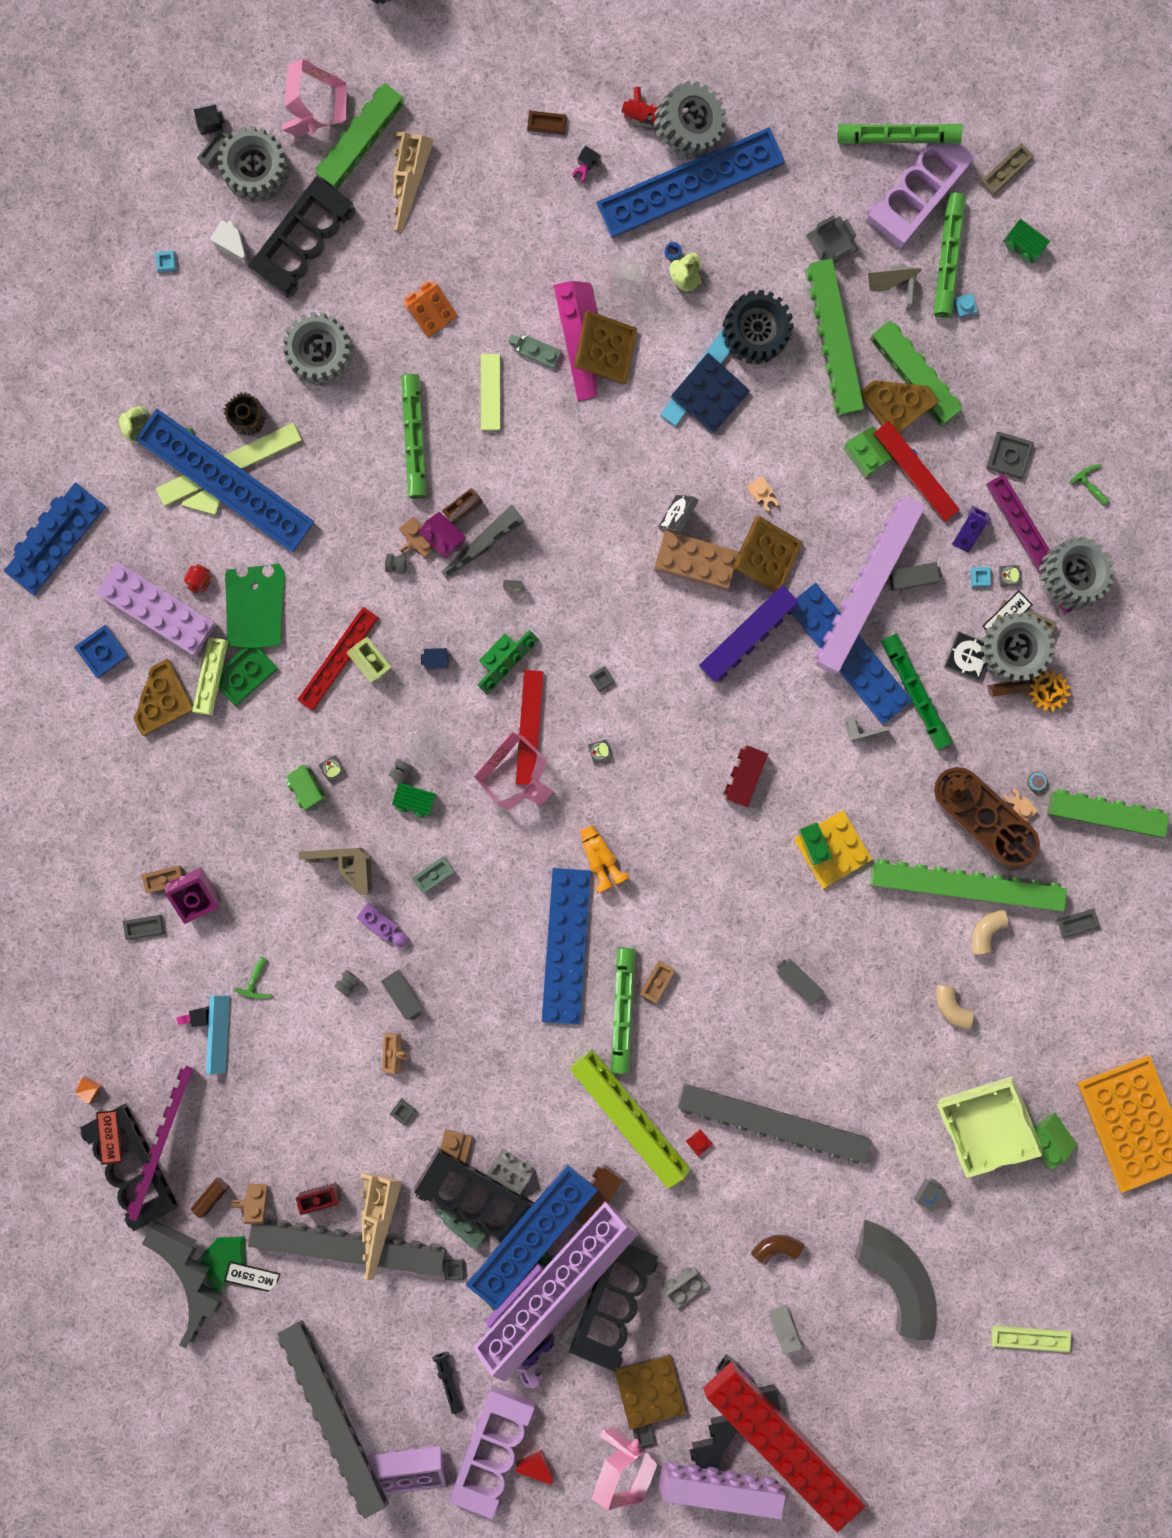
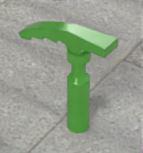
M1101 464L1093 465L1080 471L1068 482L1071 485L1076 480H1080L1103 505L1109 501L1085 476L1090 470L1100 468Z
M259 958L252 973V979L247 984V990L236 988L235 992L252 998L272 997V994L253 992L254 984L259 979L267 959Z

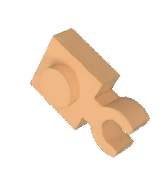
M763 476L747 486L748 491L757 503L763 501V508L766 512L770 511L767 506L769 502L778 506V501L770 497L773 490Z
M1015 789L1011 790L1014 794L1012 800L1007 795L1004 796V800L1007 803H1012L1014 805L1012 808L1026 821L1038 812L1026 797L1020 799L1019 792Z

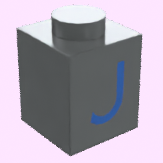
M925 1179L914 1200L934 1212L946 1192L941 1188L942 1184L932 1179L929 1181Z

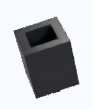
M216 104L193 109L197 128L201 135L216 132L219 129L223 130L222 123H225L223 112L218 110Z

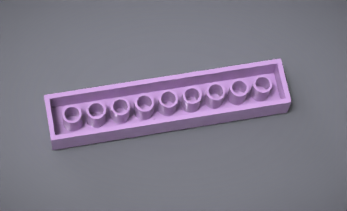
M604 1202L473 1347L493 1377L505 1382L637 1237L638 1233L618 1209Z

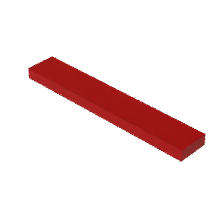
M887 421L873 433L943 522H946L960 510L890 421Z
M365 607L361 608L297 699L299 702L312 711L315 710L350 660L346 652L367 636L379 619L378 616Z
M524 670L519 735L524 736L538 749L543 671ZM521 739L518 744L516 784L528 785L532 780L531 775L536 764L537 753Z

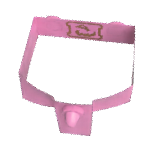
M300 59L289 64L285 108L298 118L283 123V131L299 137L309 132L314 134L316 129L334 125L322 124L315 120L314 115L299 97L301 71L331 87H335L334 124L345 121L346 82L339 79L337 75L330 74L316 67L307 59Z
M514 732L503 740V744L479 768L478 773L474 776L497 804L508 810L514 808L524 798L542 806L554 792L550 787L539 781L547 759L524 736ZM521 739L537 753L536 764L531 775L532 780L520 794H515L508 799L500 801L484 780Z
M614 1428L602 1430L600 1437L619 1451L605 1460L592 1499L606 1510L643 1502L657 1467L656 1461L643 1448L639 1447L638 1439H634L631 1442ZM644 1454L641 1468L630 1492L614 1493L620 1473L631 1462L636 1460L639 1455Z

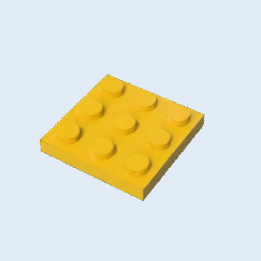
M844 810L819 823L832 859L815 866L811 865L800 837L797 836L793 839L822 889L873 860Z

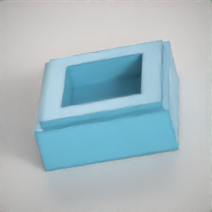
M175 251L155 252L158 273L177 271Z
M972 567L971 587H991V567Z

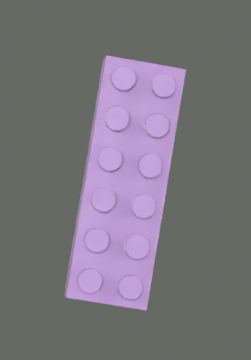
M117 561L96 592L100 597L196 657L200 655L207 644L208 637H211L218 627L213 621Z
M676 1461L663 1462L659 1488L664 1502L782 1519L786 1495L774 1477L765 1476L762 1478L752 1473L743 1475L733 1470L723 1472L714 1467L704 1469L695 1464L685 1466Z

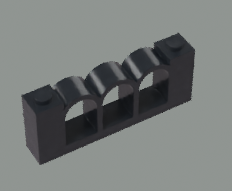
M316 176L249 263L248 268L254 275L285 298H288L289 295L293 296L298 289L297 280L301 279L308 270L307 260L315 259L321 255L324 249L323 239L333 237L340 228V221L344 224L355 215L353 202ZM313 202L334 217L332 225L328 228L319 229L303 218V215ZM297 223L318 238L316 246L312 249L303 250L287 239V236ZM281 244L302 258L301 264L296 270L286 271L270 260Z
M125 1103L113 1109L117 1110L119 1129L124 1127L133 1145L132 1148L122 1153V1158L136 1151L143 1166L145 1163L149 1164L152 1157L148 1155L150 1148L127 1104ZM94 1119L80 1127V1134L85 1142L87 1141L88 1145L93 1143V1154L101 1162L97 1120ZM115 1163L107 1164L105 1167L106 1180L110 1185L120 1188L117 1195L118 1203L122 1209L127 1211L130 1201L127 1199L126 1189L132 1183L144 1178L145 1175L139 1174L129 1180H121L114 1173ZM158 1164L151 1180L158 1195L142 1204L136 1221L129 1219V1213L124 1214L125 1222L133 1232L170 1213L179 1206Z
M439 1147L414 1187V1193L420 1200L432 1202L434 1198L436 1204L443 1209L453 1210L457 1208L460 1218L465 1222L477 1223L481 1221L483 1230L488 1235L498 1236L499 1243L502 1242L535 1203ZM452 1168L469 1179L457 1198L447 1201L439 1196L438 1191ZM476 1182L492 1192L483 1208L477 1213L470 1214L463 1210L462 1203ZM499 1195L515 1204L502 1225L493 1227L486 1223L485 1218Z
M630 1244L594 1283L568 1353L613 1372L620 1368L623 1357H621L623 1352L618 1350L625 1345L628 1337L625 1323L632 1321L637 1314L638 1305L634 1297L639 1296L646 1289L647 1275H651L656 1271L658 1256ZM615 1262L633 1269L638 1274L639 1285L633 1292H627L607 1283ZM605 1288L624 1296L628 1300L629 1312L624 1318L617 1319L597 1310ZM595 1315L617 1325L620 1334L619 1339L614 1345L606 1346L587 1337Z

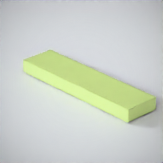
M481 354V431H500V354Z
M208 637L192 712L213 715L228 645L227 640Z
M993 1325L992 1346L1070 1352L1071 1332Z

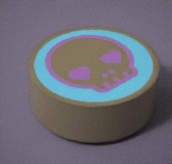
M1033 772L1027 778V785L1033 791H1041L1047 786V777L1041 772Z

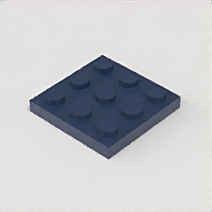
M707 353L670 397L705 429L714 434L750 390L710 353Z

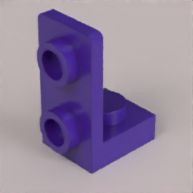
M972 505L968 512V518L954 539L953 545L966 552H970L988 523L989 514Z
M553 1334L537 1346L522 1363L524 1368L528 1364L530 1366L533 1365L543 1351L547 1353L552 1349L555 1339Z

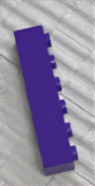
M782 585L724 640L699 667L714 682L717 680L721 682L728 675L726 671L731 666L735 669L742 662L740 658L745 653L749 655L756 648L754 644L758 640L763 642L770 635L768 631L773 626L776 629L784 622L782 617L785 614L791 615L798 608L796 604L799 601Z

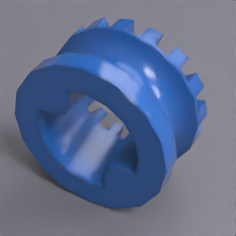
M677 242L668 243L665 247V257L669 261L678 260L682 252L681 246ZM669 248L677 249L678 254L675 256L672 253L669 254Z

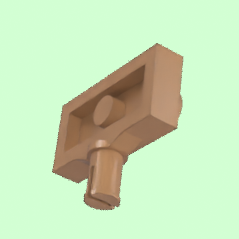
M414 516L399 528V531L407 540V543L399 550L405 555L413 548L425 559L435 548L418 533L422 526Z
M384 1033L382 1072L400 1074L401 1059L407 1060L409 1056H405L409 1055L408 1052L401 1051L402 1034Z
M248 1184L244 1200H232V1208H243L244 1224H264L268 1192L267 1184Z

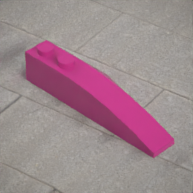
M568 281L554 284V294L577 401L596 398L597 375L574 368L584 312L591 311L597 313L591 283Z

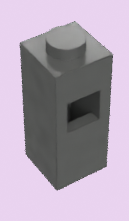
M937 562L894 569L889 575L891 590L896 591L936 584L940 581L942 572L941 568L937 566Z
M783 959L776 966L778 968L776 973L808 1004L812 1005L824 993L791 959Z
M399 969L381 981L405 1020L409 1018L414 1020L421 1015L420 1011L423 1009V1006Z

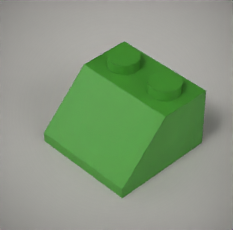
M874 426L858 434L843 447L864 478H867L893 459L873 435L876 431Z
M303 764L287 775L289 781L286 783L292 792L295 791L298 797L296 802L300 808L309 810L327 800L310 766Z
M1055 1112L1034 1126L1043 1148L1040 1159L1046 1167L1052 1170L1068 1159L1077 1143Z

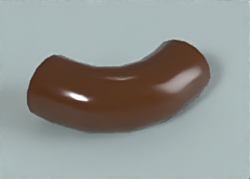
M773 1235L758 1243L751 1251V1255L764 1265L773 1256L778 1254L786 1255L795 1260L801 1254L804 1243L788 1235Z

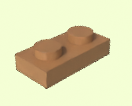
M181 865L141 875L146 894L166 889L167 883L183 876Z
M658 960L639 994L657 1003L676 970Z

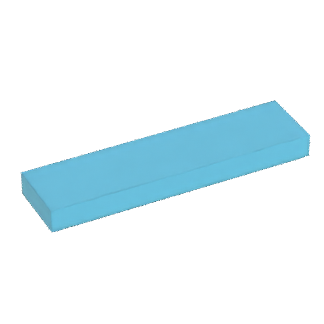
M230 995L210 996L206 1074L226 1073Z

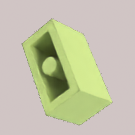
M368 637L346 652L370 683L391 668Z

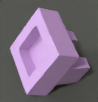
M535 1362L531 1366L528 1364L525 1368L523 1366L517 1368L524 1387L535 1388L539 1385V1381L544 1378L541 1373L535 1375L534 1371L539 1367L538 1363Z

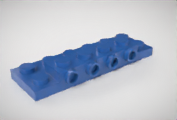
M76 482L64 497H55L51 501V508L47 513L43 512L38 517L39 523L35 528L31 527L26 532L27 538L23 543L18 542L15 545V553L13 554L15 557L4 570L6 574L33 595H36L107 507Z

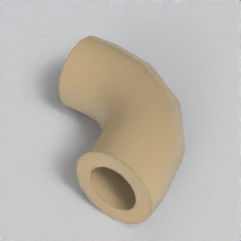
M1004 909L985 915L976 924L972 934V954H985L992 951L991 939L993 934L998 930L1008 928V918Z
M937 985L936 1003L941 1014L951 1024L964 1029H970L973 1023V1011L964 1009L957 1004L955 999L956 988Z

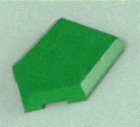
M245 1236L219 1237L197 1260L210 1267L207 1272L210 1276L206 1283L215 1291L221 1292L229 1283L225 1282L224 1279L230 1261L246 1264Z

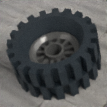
M753 290L749 291L747 295L745 293L741 295L728 310L722 327H725L722 331V337L727 336L724 341L725 346L731 345L732 348L729 352L732 355L737 352L739 354L738 360L741 361L743 358H747L746 363L751 364L754 360H756V364H761L764 360L769 362L788 344L793 334L790 332L794 328V323H789L793 316L792 313H786L789 309L787 304L784 306L780 304L783 300L781 297L774 299V293L772 292L764 295V290H759L757 294ZM753 326H758L760 332L754 331Z

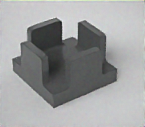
M833 215L817 224L815 230L806 235L820 261L832 259L834 264L858 251L854 241L856 233L848 219L843 221L841 216L835 218Z

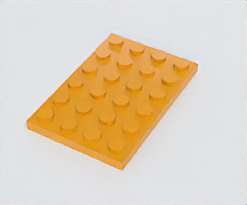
M1143 1056L1077 1082L1103 1152L1121 1193L1172 1173V1109L1151 1056Z

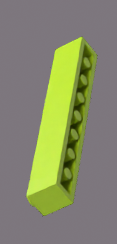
M593 1049L577 1059L569 1068L574 1077L590 1093L598 1106L608 1115L611 1122L617 1126L622 1135L634 1147L635 1151L645 1160L648 1167L659 1177V1180L668 1189L683 1180L690 1171V1167Z

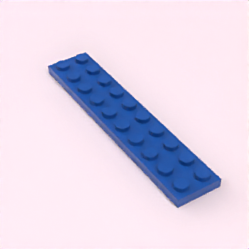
M770 127L599 200L596 202V205L612 239L779 167L785 163V160Z
M157 408L135 439L291 552L296 550L315 522Z

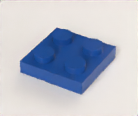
M108 625L102 626L74 647L96 678H100L129 657Z

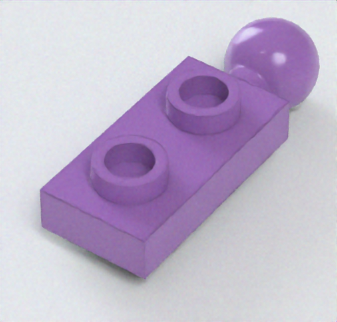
M367 903L357 916L359 921L386 942L392 938L393 944L399 948L407 944V935L403 932H396L399 926L370 903Z

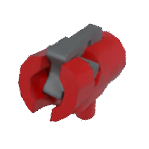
M634 87V100L629 98L628 102L624 101L621 110L624 113V118L632 120L633 126L657 131L659 127H654V121L657 119L654 116L658 107L653 104L651 106L647 105L642 100L641 87Z

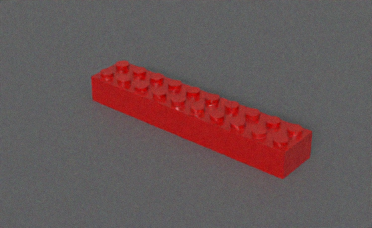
M733 1361L703 1387L706 1399L837 1533L866 1507L861 1494Z

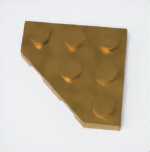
M873 380L860 391L861 397L882 425L890 421L898 433H901L940 402L930 387L925 385Z
M165 659L150 667L149 676L143 688L137 712H135L133 718L142 736L193 711V705L169 659Z

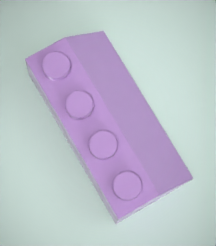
M430 1445L422 1449L409 1448L407 1451L400 1452L392 1450L384 1454L371 1453L367 1456L385 1494L447 1486L443 1453L440 1446Z

